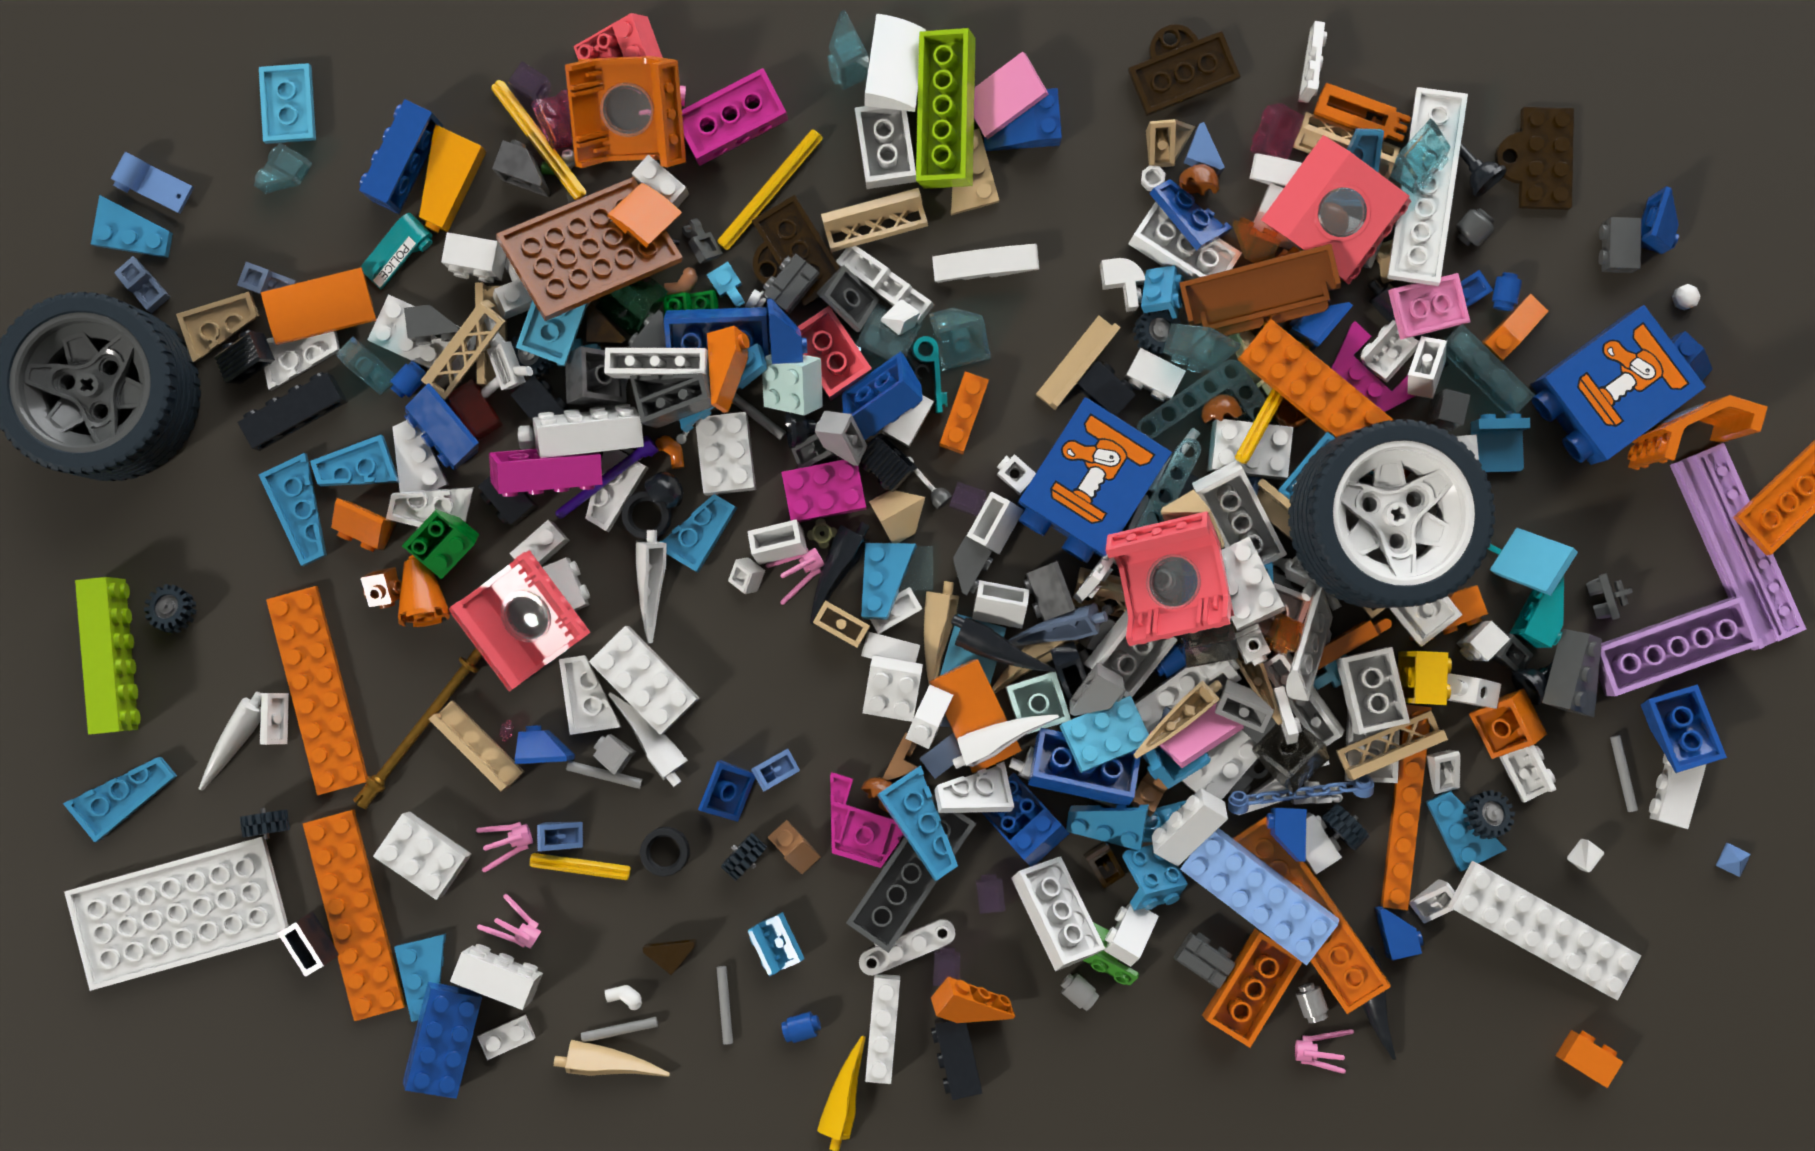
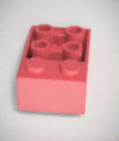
M634 13L628 14L573 46L578 59L641 56L663 58L648 17Z

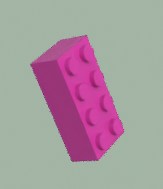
M537 449L489 453L491 483L497 492L505 497L517 496L518 492L526 491L529 494H542L544 490L554 489L555 492H567L571 487L590 490L594 489L595 485H602L601 454L599 452L540 458Z

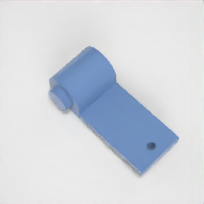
M124 152L111 177L115 181L113 186L126 193L131 189L181 214L194 189L193 186L147 164L127 152Z

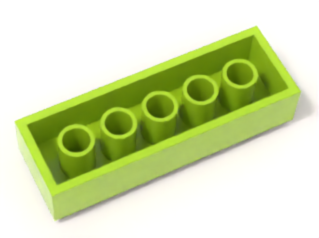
M969 28L919 32L916 181L924 189L973 186L976 38Z
M100 577L75 580L88 735L138 730L141 717L139 710L136 708L138 688L134 684L136 663L132 659L134 638L130 634L129 623L132 621V614L127 603V598L130 595L129 586L126 583V579Z

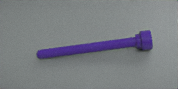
M648 435L644 436V447H637L635 451L603 474L602 485H595L594 489L582 490L556 511V516L560 519L567 516L642 457H652L659 452L658 447Z

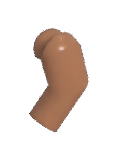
M688 267L684 269L678 282L664 283L665 295L689 293L697 283L698 276L696 270Z

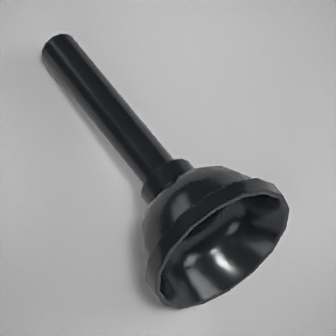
M1461 143L1459 156L1469 166L1468 170L1472 173L1470 176L1472 193L1475 197H1479L1500 181L1507 172V168L1493 161L1483 163L1481 159L1477 160Z
M786 412L785 424L789 448H795L796 445L804 443L809 434H815L818 421L808 419L806 415Z
M1553 662L1545 668L1538 670L1527 668L1519 669L1512 673L1511 678L1516 690L1524 688L1531 703L1534 705L1542 704Z

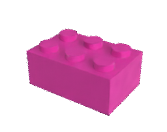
M846 460L781 472L791 521L797 519L801 523L867 510L859 466L852 465Z

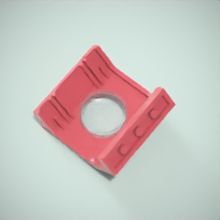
M1323 135L1262 217L1261 221L1303 250L1331 244L1339 277L1349 285L1359 275L1366 261L1375 254L1378 245L1384 237L1390 234L1393 225L1407 211L1412 201L1409 199L1410 196L1372 167Z
M1208 511L1107 536L1106 553L1109 558L1114 557L1120 572L1128 613L1126 640L1129 646L1146 644L1160 639H1170L1174 636L1196 633L1210 628H1220L1230 624L1234 611L1220 542Z
M530 550L516 557L507 567L448 609L508 691L517 687L591 633Z

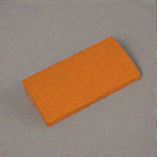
M362 267L261 292L276 346L377 320Z
M972 659L929 681L930 685L953 695L945 717L956 739L975 730L1007 721L978 659ZM1017 740L995 757L973 767L970 766L972 773L1021 752L1022 750Z

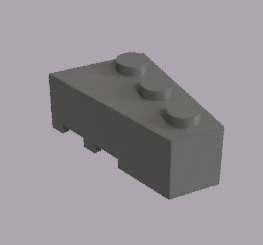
M703 373L630 376L641 424L657 429L714 407L711 405L710 376Z
M1562 628V636L1557 645L1542 703L1564 711L1594 718L1602 639L1591 634Z

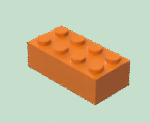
M1256 928L1234 961L1236 963L1222 986L1217 989L1202 1014L1206 1021L1251 1048L1302 964L1294 955Z

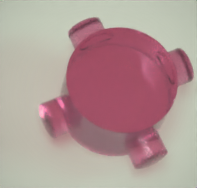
M511 720L503 722L500 729L499 737H502L504 742L510 739L513 734L514 725L511 724Z

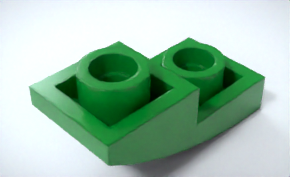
M714 290L691 294L684 292L663 296L664 316L666 310L718 309L717 291Z

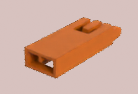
M1325 83L1313 112L1316 116L1356 130V128L1381 129L1384 131L1383 141L1389 138L1397 142H1403L1405 136L1396 133V131L1406 133L1408 127L1399 122L1409 124L1411 121L1410 116L1397 112L1395 107L1329 83ZM1367 111L1382 116V121L1376 119L1375 116L1372 117L1371 121L1366 120Z
M1380 619L1374 623L1371 620L1363 621L1330 640L1324 646L1318 670L1392 626L1391 620Z

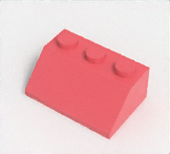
M830 306L798 326L802 338H807V353H803V355L821 358L822 389L830 400L842 394L872 370Z

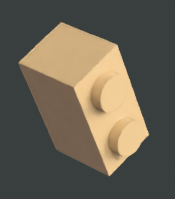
M826 600L813 621L814 624L856 648H859L870 628V625Z

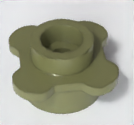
M818 519L813 529L808 531L807 537L809 540L816 541L820 548L825 549L829 546V541L832 537H835L837 529L827 525L824 519ZM821 531L825 532L824 536L820 535Z

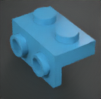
M1175 265L1146 270L1141 303L1144 313L1169 310L1172 319L1178 318L1179 308H1182L1179 283L1184 282L1183 275H1179Z
M783 912L748 929L750 941L755 946L761 959V964L769 976L805 959Z

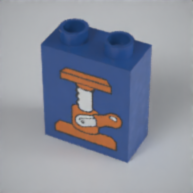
M1645 305L1626 313L1530 384L1537 393L1532 397V403L1537 412L1549 422L1556 418L1568 434L1562 439L1567 452L1580 463L1587 459L1590 465L1610 459L1706 388Z
M1085 397L1016 505L1024 509L1019 521L1042 536H1045L1050 526L1068 538L1061 548L1086 564L1093 554L1103 558L1107 555V536L1123 530L1172 452Z

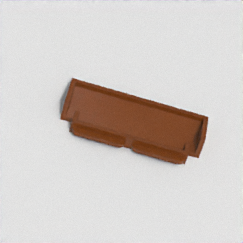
M1331 244L1179 283L1189 325L1203 324L1204 333H1207L1210 339H1218L1261 328L1264 324V318L1271 317L1275 323H1282L1325 312L1330 302L1328 291L1341 287Z

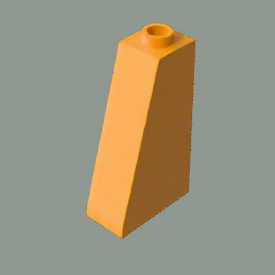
M435 125L419 215L426 222L425 227L439 233L440 229L445 232L449 231L486 154L481 145L438 125Z

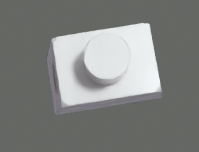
M1448 674L1447 684L1451 686L1449 701L1497 709L1501 689L1500 683L1475 677ZM1485 687V695L1481 698V689Z

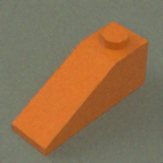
M1529 294L1477 348L1494 365L1503 361L1547 314L1548 310L1532 294Z
M735 326L707 333L711 405L723 413L729 412L748 360V336Z

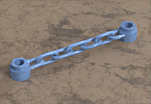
M1364 775L1349 782L1261 792L1259 794L1246 795L1242 791H1234L1228 798V809L1234 814H1244L1248 811L1249 805L1335 795L1344 792H1353L1357 797L1368 798L1373 795L1374 782L1370 776ZM1353 785V788L1347 789V786ZM1338 786L1339 790L1331 791L1329 787ZM1322 789V792L1314 793V790ZM1298 791H1305L1306 794H1305V795H1297V792H1298ZM1289 793V796L1280 797V794ZM1272 795L1273 799L1264 800L1263 796ZM1249 798H1255V801H1249Z

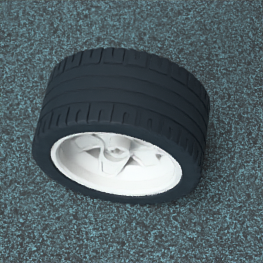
M1408 419L1388 420L1341 435L1326 443L1324 447L1316 451L1315 455L1311 456L1308 460L1309 462L1302 468V473L1298 475L1297 483L1293 486V495L1290 496L1289 501L1291 505L1288 509V515H1290L1288 526L1291 529L1289 531L1290 538L1293 540L1292 545L1296 549L1298 560H1301L1302 567L1309 572L1308 575L1316 581L1315 583L1319 587H1323L1324 591L1333 594L1335 598L1344 600V602L1349 604H1355V606L1367 608L1413 607L1443 599L1448 594L1457 591L1458 587H1462L1467 582L1466 580L1475 574L1474 571L1482 564L1481 561L1485 559L1487 555L1486 550L1492 542L1490 539L1493 536V525L1495 524L1494 495L1490 490L1492 488L1490 481H1487L1486 478L1488 476L1485 470L1481 468L1482 464L1478 459H1475V454L1468 450L1462 441H1458L1456 436L1448 434V431L1442 428L1438 429L1433 424L1427 425L1426 422H1415ZM1374 469L1372 486L1357 483L1361 477ZM1403 469L1411 471L1420 478L1406 483ZM1408 494L1414 497L1415 502L1412 507L1406 501ZM1364 498L1369 500L1371 505L1368 512L1362 508ZM1435 504L1437 508V517L1427 512ZM1346 508L1358 518L1350 531L1346 522ZM1391 535L1397 538L1396 548H1392L1389 544ZM1416 544L1428 545L1424 552L1416 557ZM1379 548L1383 552L1388 564L1375 561L1365 554Z

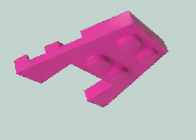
M1354 321L1348 329V333L1339 348L1331 369L1384 412L1414 397L1415 395L1408 394V375L1391 391L1354 356L1371 337L1369 333Z
M831 772L832 853L881 868L904 834L894 819L847 805L846 801L853 778Z

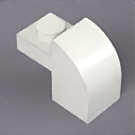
M1125 258L1102 260L1100 263V273L1103 290L1123 287L1126 312L1136 311L1139 307L1138 303H1142L1141 289L1136 288V285H1143L1145 281L1143 271L1136 263Z

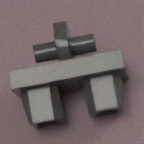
M1607 572L1599 574V578L1586 583L1590 596L1601 593L1605 594L1607 602L1593 605L1596 618L1612 617V620L1620 618L1615 598H1619L1621 606L1629 604L1626 595L1633 593L1632 587L1624 589L1622 580L1614 581L1616 591L1613 592Z

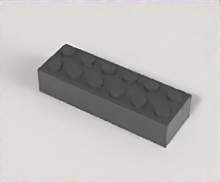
M933 795L932 800L936 811H938L936 796ZM939 813L940 822L955 856L976 823L962 813ZM906 837L899 844L846 922V924L888 953L937 883Z

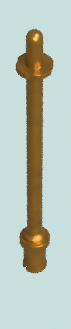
M477 648L474 649L467 659L459 658L462 666L377 775L368 776L366 779L367 783L353 799L355 803L358 802V806L367 809L376 795L384 791V781L431 722L429 718L440 711L470 671L474 673L479 671L475 665L482 655Z

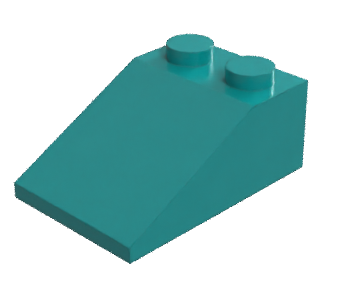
M1564 575L1551 596L1532 589L1510 634L1535 648H1552L1553 645L1555 646L1562 636L1560 630L1563 627Z

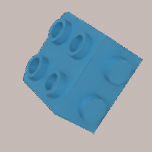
M1496 414L1480 415V419L1470 422L1471 435L1477 436L1479 461L1482 464V470H1485V472H1519L1523 470V431L1530 428V418H1521V414H1506L1505 418H1496Z
M1159 746L1142 755L1146 762L1150 764L1147 769L1155 780L1159 778L1168 789L1209 764L1211 760L1207 752L1184 768H1181Z
M1153 845L1141 847V850H1127L1122 855L1139 887L1130 901L1134 911L1144 908L1145 910H1150L1164 903L1171 905L1180 899V895L1188 883L1178 866L1154 853Z

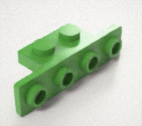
M1093 922L1106 948L1108 942L1105 941L1109 930ZM1104 950L1083 960L1090 964L1094 970L1109 974L1121 984L1131 985L1139 976L1137 971L1118 962L1117 958Z

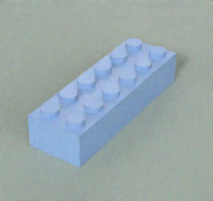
M1219 828L1188 857L1180 870L1305 965L1311 961L1338 926V917Z

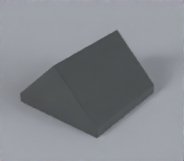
M845 265L840 267L817 291V294L856 332L862 329L879 301Z

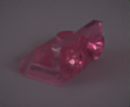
M562 90L554 97L535 99L531 106L550 147L557 149L573 146L568 90Z
M1282 103L1268 105L1262 113V121L1258 131L1253 136V144L1250 151L1288 159L1304 116Z

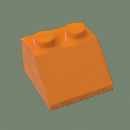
M337 498L331 528L339 531L337 536L348 541H352L355 538L361 541V547L372 552L375 549H385L396 523L355 503Z
M1524 688L1500 697L1497 709L1480 707L1469 713L1492 759L1534 745L1547 735Z

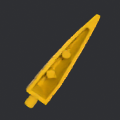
M865 1036L860 1037L840 1070L819 1122L817 1131L832 1138L829 1148L832 1151H839L842 1140L850 1139L856 1115L858 1075Z

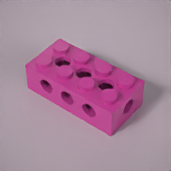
M764 68L682 109L684 138L699 166L788 121L787 112ZM753 102L759 103V106L755 109L748 108L749 104ZM729 114L737 115L732 121L725 120ZM708 125L714 126L711 132L703 131Z

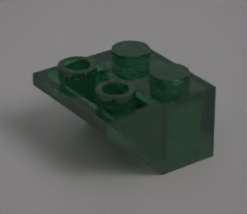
M646 277L600 297L595 307L633 336L636 332L640 333L645 327L643 323L652 312L655 314L658 311L668 291L651 277Z

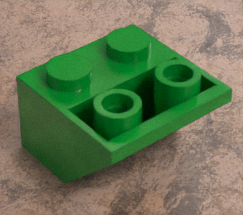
M435 509L403 543L402 547L442 579L474 546L479 533L461 518Z

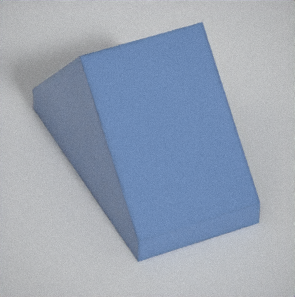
M1203 122L1196 129L1184 164L1190 166L1206 164L1212 167L1216 174L1219 175L1225 167Z
M789 749L780 752L751 769L763 792L800 771Z
M545 822L537 825L538 851L582 848L583 822Z

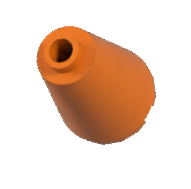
M413 555L408 557L409 560L405 561L403 566L398 623L405 627L406 622L413 623V627H426L442 623V617H446L448 620L450 612L435 573Z

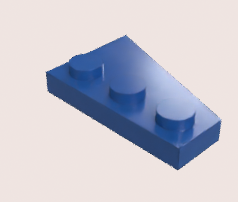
M1171 179L1154 187L1149 193L1196 251L1228 234L1233 228L1227 222L1223 225L1213 217L1215 213L1209 208L1204 210L1194 203V197Z

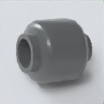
M1481 208L1478 210H1468L1456 224V229L1459 232L1457 238L1466 246H1469L1471 243L1475 246L1482 245L1494 232V219Z

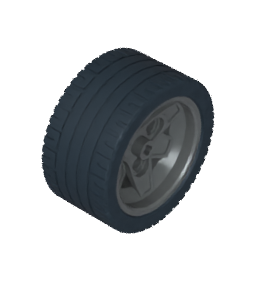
M70 292L65 295H55L54 298L49 297L43 300L42 303L38 302L33 305V308H28L23 312L22 316H18L14 320L15 323L8 327L6 335L3 334L0 339V429L5 432V437L8 441L12 442V445L17 450H20L21 454L45 468L100 481H124L127 478H138L139 475L143 476L148 474L149 471L158 469L160 465L168 462V459L172 458L178 449L182 448L183 442L190 436L189 432L193 430L194 421L198 417L197 410L200 408L199 397H201L199 386L201 384L198 378V368L195 367L196 362L192 361L183 339L178 337L176 331L171 329L169 325L159 318L121 300L93 292H77V294ZM103 340L109 341V343L99 351L93 341ZM65 357L67 358L68 365L61 364ZM132 360L138 370L140 383L128 378L130 375L129 365ZM117 363L118 370L112 375L111 367ZM75 378L74 387L69 389V381ZM52 394L61 397L54 407ZM107 406L108 415L102 418L101 412ZM120 409H133L129 417L118 426V421L121 417ZM85 422L91 435L79 434L73 431V429Z

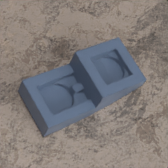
M134 256L114 272L124 286L136 296L144 308L151 314L170 298L164 288Z
M246 262L237 285L261 295V292L299 282Z
M951 733L919 758L934 779L954 765V758L962 755L954 733Z

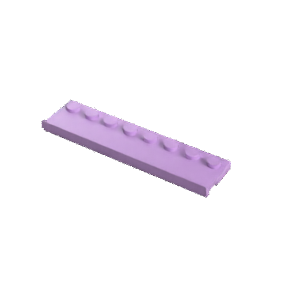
M1718 444L1671 464L1670 467L1728 598L1743 597L1760 643L1759 646L1753 647L1751 650L1762 649L1764 646L1806 630L1774 555L1766 556L1733 518L1750 500L1725 444Z

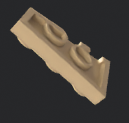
M980 129L974 130L973 186L952 187L951 215L999 203L998 193Z
M246 292L178 313L176 316L193 362H197L258 318L259 313L252 293Z

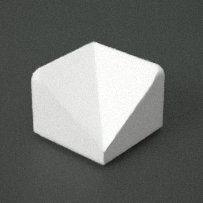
M901 299L881 318V321L898 335H901L915 327L920 312Z
M750 558L736 559L728 581L744 594L754 593L759 589L765 570Z
M1580 839L1567 856V860L1580 870L1591 872L1604 855V851L1589 840Z

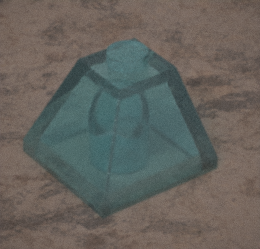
M954 307L929 313L933 336L939 348V360L942 371L991 359L983 315Z

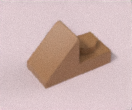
M905 732L883 779L897 778L909 774L919 767L904 759L906 755L911 757L917 745L905 739L908 732Z
M1146 768L1130 805L1135 808H1139L1140 805H1149L1147 815L1151 817L1168 788L1159 778L1155 780Z
M788 820L783 822L768 836L770 841L784 855V859L801 874L821 858Z

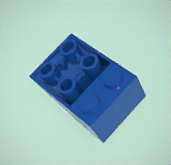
M1013 773L1008 777L1014 803L1012 811L982 812V814L1029 866H1034L1070 833L1019 777Z

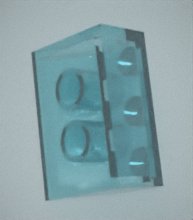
M843 10L839 14L829 44L830 55L827 58L831 70L829 73L835 85L840 83L842 89L845 90L867 79L869 59L846 11Z

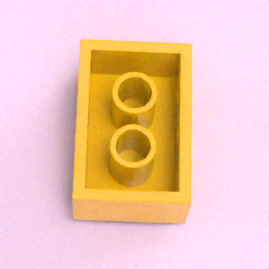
M1398 652V673L1405 703L1447 705V700L1451 696V686L1447 684V678L1452 669L1451 658H1448V652Z

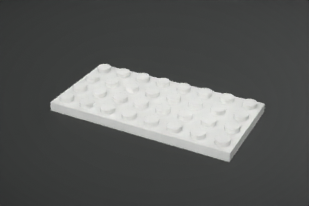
M264 836L64 891L90 991L280 938L278 933L288 927L269 849Z

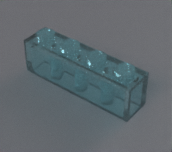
M1463 324L1454 328L1443 339L1447 341L1446 356L1505 414L1518 413L1535 396Z

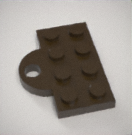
M1179 24L1167 25L1158 30L1149 47L1150 59L1128 68L1129 75L1146 116L1239 80L1241 77L1222 31L1198 39L1191 29ZM1167 33H1172L1176 36L1177 42L1173 45H1168L1164 42L1163 36Z
M1523 107L1521 109L1520 132L1507 136L1497 147L1495 163L1500 166L1504 165L1507 168V172L1503 177L1510 182L1519 184V208L1570 210L1572 208L1574 108ZM1504 151H1510L1514 154V163L1504 161Z
M794 194L752 220L764 241L754 254L753 270L757 279L765 285L770 277L761 275L760 270L762 266L766 264L772 265L775 268L772 276L776 278L782 271L779 268L781 263L788 256L790 258L795 254L800 256L820 274L818 280L801 299L803 306L806 307L821 298L817 291L840 267Z

